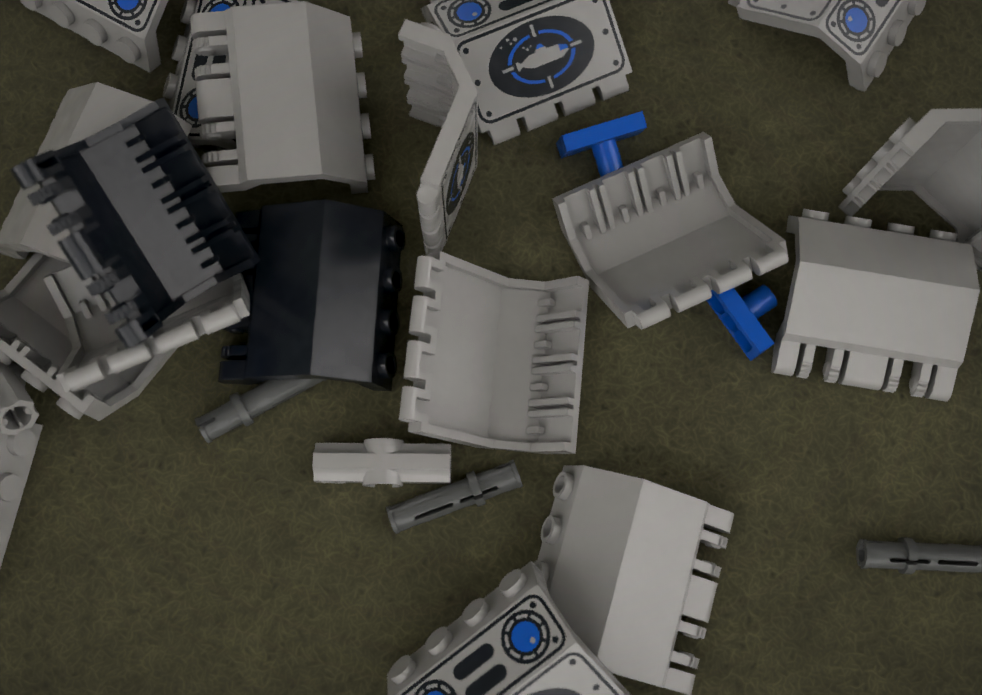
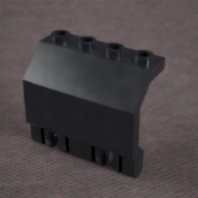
M164 97L155 100L121 121L81 141L53 151V149L10 169L23 190L37 184L40 185V189L27 196L33 206L51 202L59 216L53 219L47 228L53 236L66 229L71 233V235L57 243L82 281L95 274L98 275V279L86 286L92 297L97 294L102 295L108 291L116 305L109 309L105 317L110 325L124 318L126 319L124 323L114 329L126 349L139 344L163 326L162 322L188 301L218 283L255 266L261 261Z
M327 199L264 205L259 210L237 212L235 218L261 261L241 272L249 292L250 315L242 318L240 322L224 328V330L233 334L248 333L247 345L222 347L221 358L232 361L220 362L218 382L223 384L253 385L261 384L265 380L319 378L356 383L373 391H392V378L397 371V360L394 355L395 335L400 327V319L397 312L398 292L401 291L403 283L400 271L401 251L405 246L403 225L385 211Z

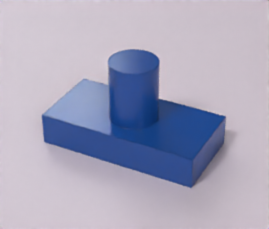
M643 111L562 135L556 142L560 157L564 158L592 149L600 177L624 167L616 142L639 135L647 128Z
M766 285L759 286L742 298L734 288L721 294L711 290L712 298L706 301L750 361L764 353L774 344L757 320L777 306L775 295Z

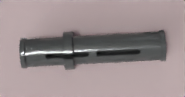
M327 379L268 380L242 395H239L238 392L230 395V401L200 417L194 418L196 425L200 426L199 431L209 444L213 442L212 440L242 424L246 427L254 423L253 418Z
M514 460L475 474L474 471L465 473L467 478L392 506H386L387 515L394 533L398 534L411 527L477 504V507L486 505L485 500L523 487Z
M900 537L897 541L860 539L856 546V560L861 569H897L901 574H913L916 570L982 573V545L919 543L910 537Z

